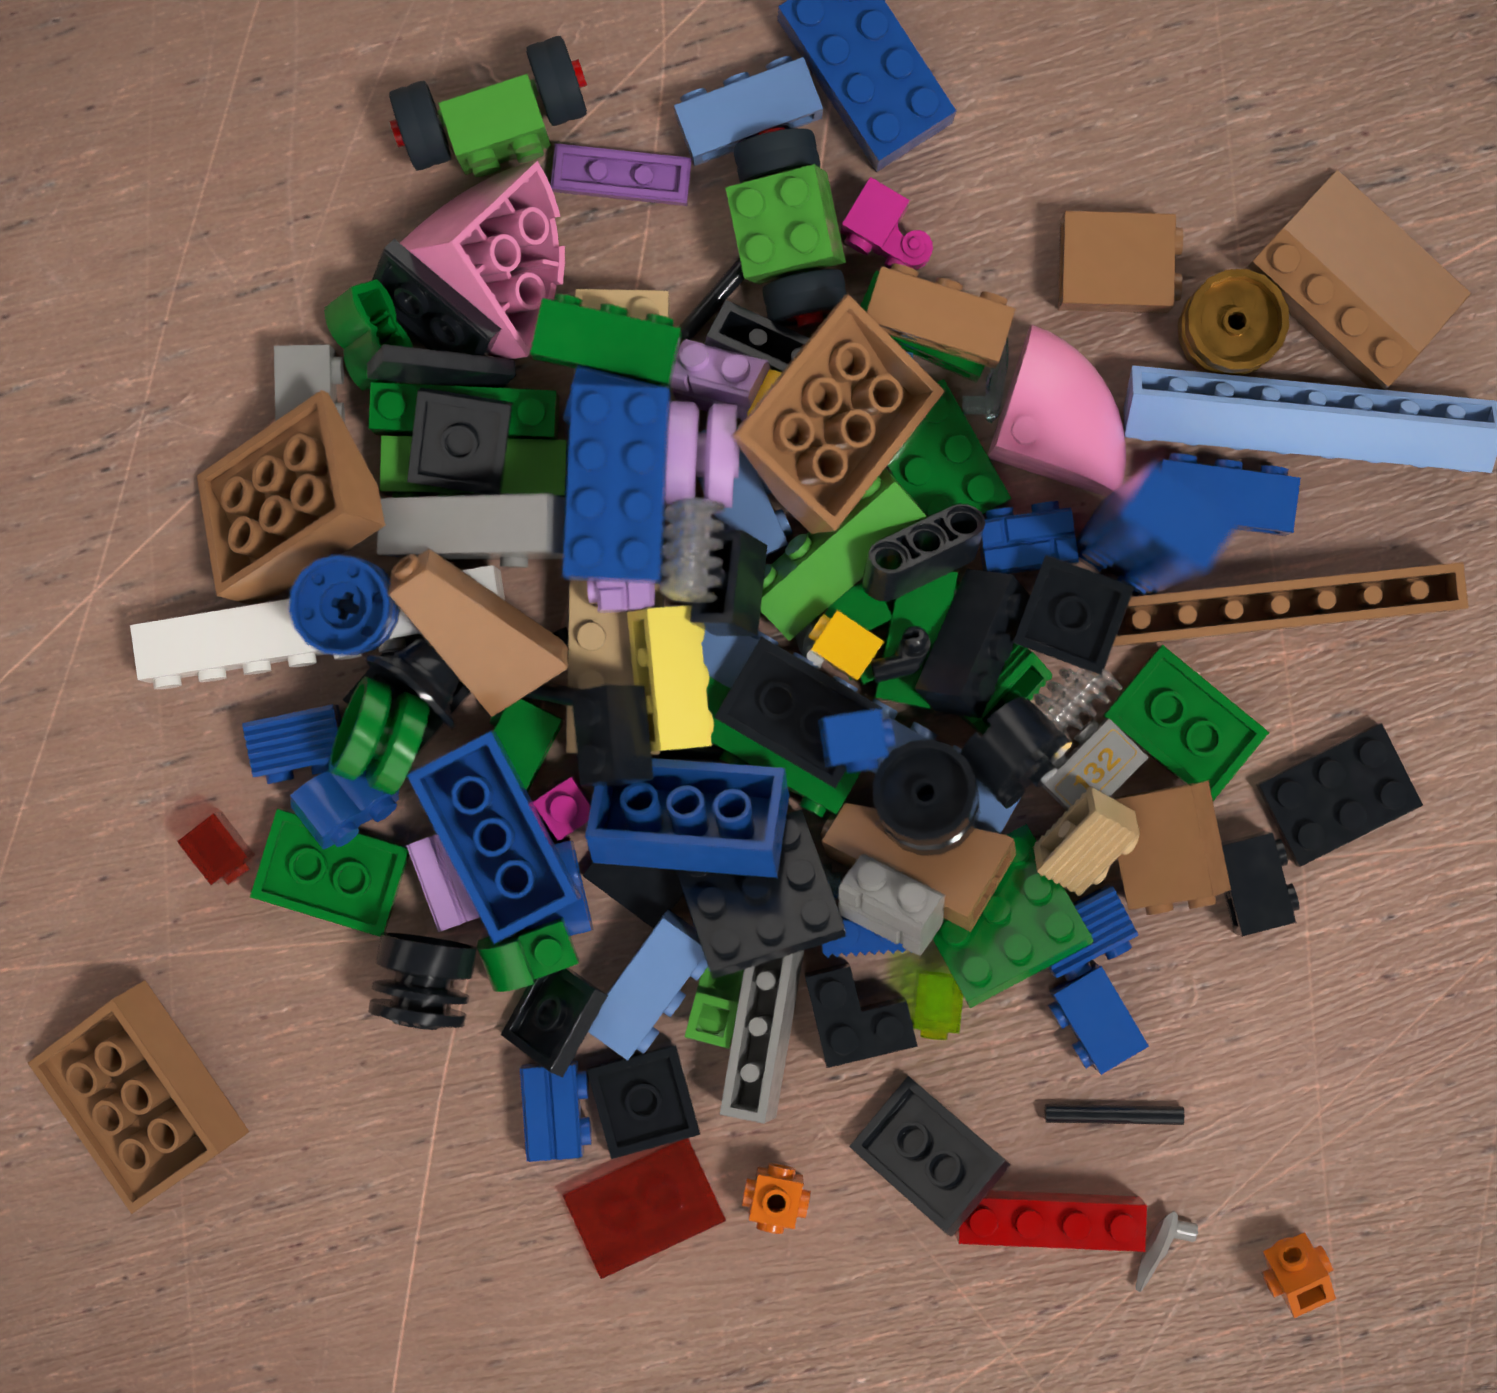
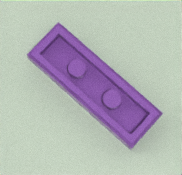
M555 143L551 188L553 192L687 206L692 158Z

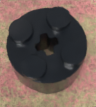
M1018 697L997 710L987 719L991 726L982 737L975 732L960 753L967 759L975 778L1005 809L1013 806L1024 795L1025 789L1032 783L1039 788L1049 781L1057 771L1053 762L1063 756L1072 744L1028 698L1026 700L1024 697Z

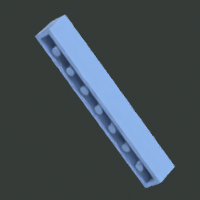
M1132 365L1123 408L1125 437L1143 441L1157 440L1184 443L1192 446L1208 445L1229 447L1234 450L1250 449L1276 452L1278 454L1291 453L1320 456L1326 459H1353L1370 463L1383 462L1412 465L1419 468L1455 469L1462 472L1492 473L1497 457V401Z

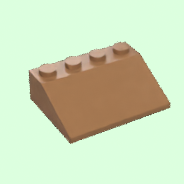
M1338 169L1245 268L1265 275L1281 290L1289 307V314L1371 389L1385 390L1390 387L1471 294L1470 291Z
M844 295L732 434V437L778 502L811 534L836 531L945 390L849 295Z
M323 390L317 392L197 475L216 595L247 605L268 602L293 586L300 573L316 560L333 555L339 556L385 526L378 485L329 393Z
M146 980L110 1000L28 1062L131 1214L250 1132Z

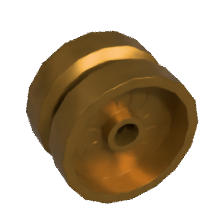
M1227 269L1209 277L1185 302L1178 320V340L1186 358L1200 372L1245 376L1267 363L1283 346L1289 330V307L1281 290L1265 275L1249 269ZM1229 318L1234 319L1238 323L1234 329L1228 324Z

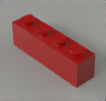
M990 1190L955 1232V1237L958 1244L1145 1252L1147 1204L1140 1196Z

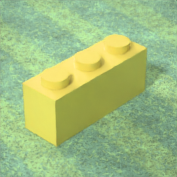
M692 605L647 608L627 613L634 685L645 687L651 752L712 746L711 735L714 722L712 714L708 710L706 692L709 684V672L704 664L702 651L705 630L690 623Z

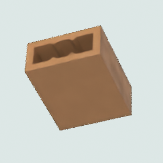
M1065 211L1060 219L1058 310L1168 313L1173 308L1174 301H1180L1182 295V274L1175 273V255L1182 254L1183 228L1176 227V214Z
M1209 781L1114 798L1117 802L1135 811L1140 833L1135 848L1129 854H1121L1118 857L1128 910L1145 907L1147 915H1154L1173 911V903L1188 901L1189 909L1205 907L1217 903L1215 896L1231 890Z

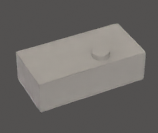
M550 494L380 498L385 526L377 531V555L405 558L413 554L417 557L427 549H431L447 561L500 560V567L528 568V559H564L567 498Z

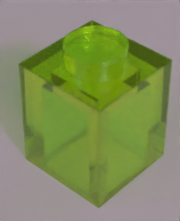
M916 970L911 1015L913 1029L921 1030L920 1037L934 1040H948V1033L959 1034L963 995L951 973Z

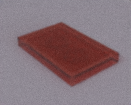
M690 1138L665 1145L564 1192L562 1195L601 1279L726 1221V1216Z

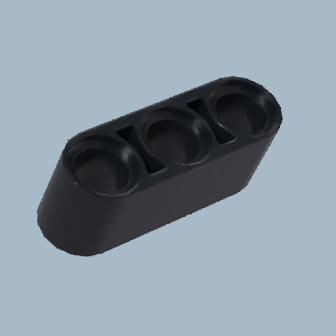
M968 504L954 505L877 541L869 550L862 578V587L865 593L878 601H891L973 561L977 555L985 528V518L982 512Z

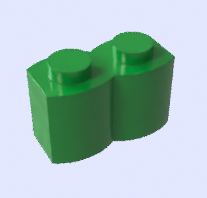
M377 279L350 287L324 307L327 327L335 341L344 349V362L354 383L364 391L370 389L371 382H390L368 379L367 363L383 345L413 348V345L405 330L396 322L395 307L386 288Z

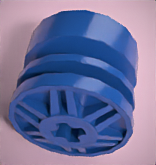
M333 555L316 560L300 573L291 589L289 612L294 629L306 644L325 654L360 655L377 649L390 638L399 622L400 607L389 595L391 578L384 569L365 559ZM352 594H354L353 603L360 605L357 614L349 613L346 619V610L339 607L341 599H350Z

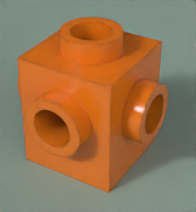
M769 1163L768 1168H757L755 1180L747 1178L742 1206L749 1207V1221L757 1222V1229L769 1233L783 1234L784 1228L795 1230L797 1217L806 1218L811 1191L803 1190V1175L795 1174V1168ZM779 1194L784 1197L785 1205L782 1208L768 1206V1198L771 1195Z
M1305 1232L1293 1238H1283L1277 1241L1271 1248L1263 1251L1268 1269L1262 1272L1265 1283L1274 1298L1282 1295L1294 1318L1336 1299L1328 1274L1333 1271L1331 1262L1323 1247L1320 1245L1314 1248Z

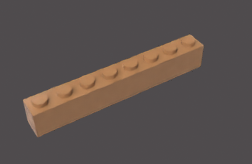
M1464 562L1131 597L1113 647L1468 609Z

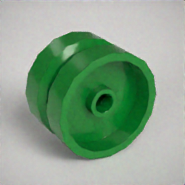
M365 676L355 689L342 717L333 743L328 771L354 781L366 770L367 784L370 788L393 796L404 782L415 759L426 727L429 704L422 697L406 691L399 694L391 703L390 686Z

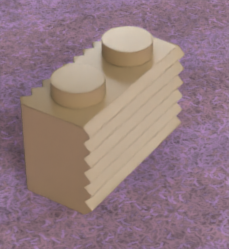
M1088 787L1086 793H1082L1080 799H1076L1075 804L1070 805L1069 810L1064 812L1063 817H1059L1057 823H1054L1051 829L1047 830L1044 836H1041L1040 841L1035 842L1033 848L1038 873L1041 876L1045 875L1048 880L1052 879L1056 884L1059 883L1063 888L1067 887L1070 892L1074 891L1077 896L1082 895L1091 884L1098 885L1105 879L1109 866L1121 854L1127 855L1135 848L1140 835L1135 811L1095 788Z

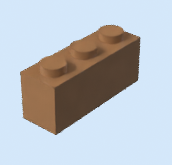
M892 264L891 269L881 266L867 314L889 336L996 368L1016 308L1006 305L1008 301L1006 298L990 292H981L980 297L962 292L963 285L945 278H936L935 283L918 278L919 272L905 265Z

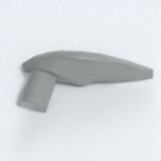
M1175 1211L1165 1216L1157 1224L1146 1244L1145 1252H1143L1135 1290L1138 1292L1143 1290L1159 1262L1167 1255L1174 1238L1190 1242L1196 1240L1198 1235L1197 1224L1178 1220V1215Z

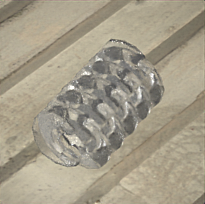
M685 498L675 501L673 505L665 509V520L670 524L664 528L663 534L664 538L669 542L663 546L662 553L669 561H666L661 566L662 575L667 580L660 584V590L667 598L682 602H710L717 599L713 594L707 593V588L721 585V578L708 574V570L721 567L722 560L709 556V551L723 548V541L710 537V533L724 530V523L711 519V515L724 512V504L706 499Z
M1075 665L1076 671L1062 667L1059 670V675L1063 684L1054 680H1049L1046 683V688L1051 698L1040 693L1034 695L1035 705L1070 742L1072 740L1066 727L1070 725L1082 730L1084 725L1079 714L1083 712L1095 717L1097 712L1092 701L1096 699L1105 704L1110 702L1104 688L1109 686L1118 691L1123 689L1121 684L1107 669H1104L1103 675H1099Z

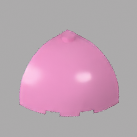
M538 161L515 166L476 184L439 208L400 242L407 250L501 328L489 354L490 356L514 359L527 357L530 354L542 298L554 300L557 285L563 284L565 268V246L559 247L555 221L556 217H560V212L549 181Z
M1031 324L987 456L989 459L1107 497L1123 485L1125 475L1126 442L1119 409L1102 376L1077 349L1051 332Z

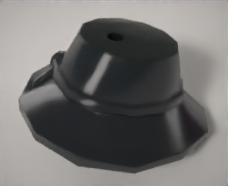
M418 638L401 651L395 652L392 656L368 654L366 658L368 665L383 680L401 693L406 691L422 697L429 704L430 712L451 730L456 727L451 715L450 704H452V696L460 678L433 646Z

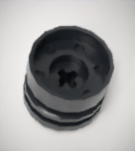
M393 932L381 933L376 964L395 971L396 974L395 979L375 980L372 989L380 993L392 995V999H371L368 1012L372 1015L389 1019L394 1024L417 1029L438 1030L446 1027H464L467 1014L447 1008V1004L469 1003V995L450 988L451 980H466L473 977L477 947L428 936Z

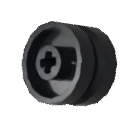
M935 740L910 741L893 749L888 757L879 765L873 781V803L887 836L903 850L921 856L942 855L959 847L974 831L980 814L979 791L976 778L967 759L952 746ZM932 794L933 798L929 801H923L922 796Z

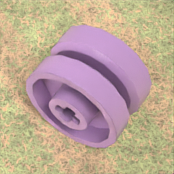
M671 401L667 444L666 505L690 506L695 500L697 477H705L704 500L708 507L732 508L734 478H738L740 447L732 437V434L736 431L737 405L713 404L708 410L707 433L699 432V409L693 402Z

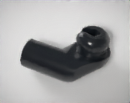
M911 626L903 632L902 639L893 656L871 660L875 683L913 675L919 671L930 649V639L922 627Z

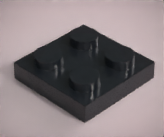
M420 388L417 394L407 482L486 495H501L513 402Z
M1045 555L1013 643L1103 675L1135 587Z
M569 967L535 979L533 985L526 987L500 1035L546 1070L563 1077L608 995Z
M676 1044L651 1050L644 1054L633 1055L629 1060L622 1058L587 1068L611 1159L700 1135V1128Z

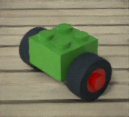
M555 36L544 42H537L526 47V53L536 83L534 79L529 80L528 74L440 102L438 103L440 110H437L428 84L425 81H419L407 87L392 90L389 92V97L396 119L391 120L390 125L398 148L406 147L411 163L416 171L451 160V151L443 127H446L456 158L465 175L473 173L474 177H483L499 171V164L516 158L518 163H525L540 158L544 155L543 150L550 148L551 144L535 98L539 96L538 92H540L549 123L552 126L587 115V109L580 88L587 86L579 59L571 61L564 39L561 36Z
M783 127L767 129L758 133L757 136L738 143L734 147V157L738 167L737 172L740 184L725 187L744 279L758 285L770 282L763 286L762 289L767 318L782 326L814 327L821 325L843 296L847 295L842 271L823 269L846 263L828 174L820 168L817 144L812 130L802 128L785 129Z

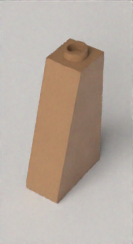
M427 549L417 557L413 554L406 556L392 569L389 587L391 598L491 717L568 669V647L563 640L431 549Z
M845 803L838 815L831 814L821 832L826 856L851 869L860 855L865 854L944 894L943 918L969 932L972 931L1016 856L1013 838L1004 834L975 828L959 847L942 855L921 856L903 850L887 836L875 808Z

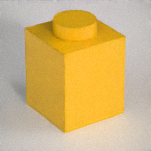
M838 610L832 618L823 614L808 636L815 641L810 650L812 653L855 682L859 680L884 642Z

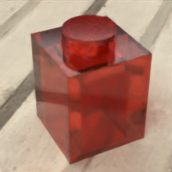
M223 812L213 813L177 841L210 885L219 884L223 880L228 886L233 884L250 870L246 863L256 856Z

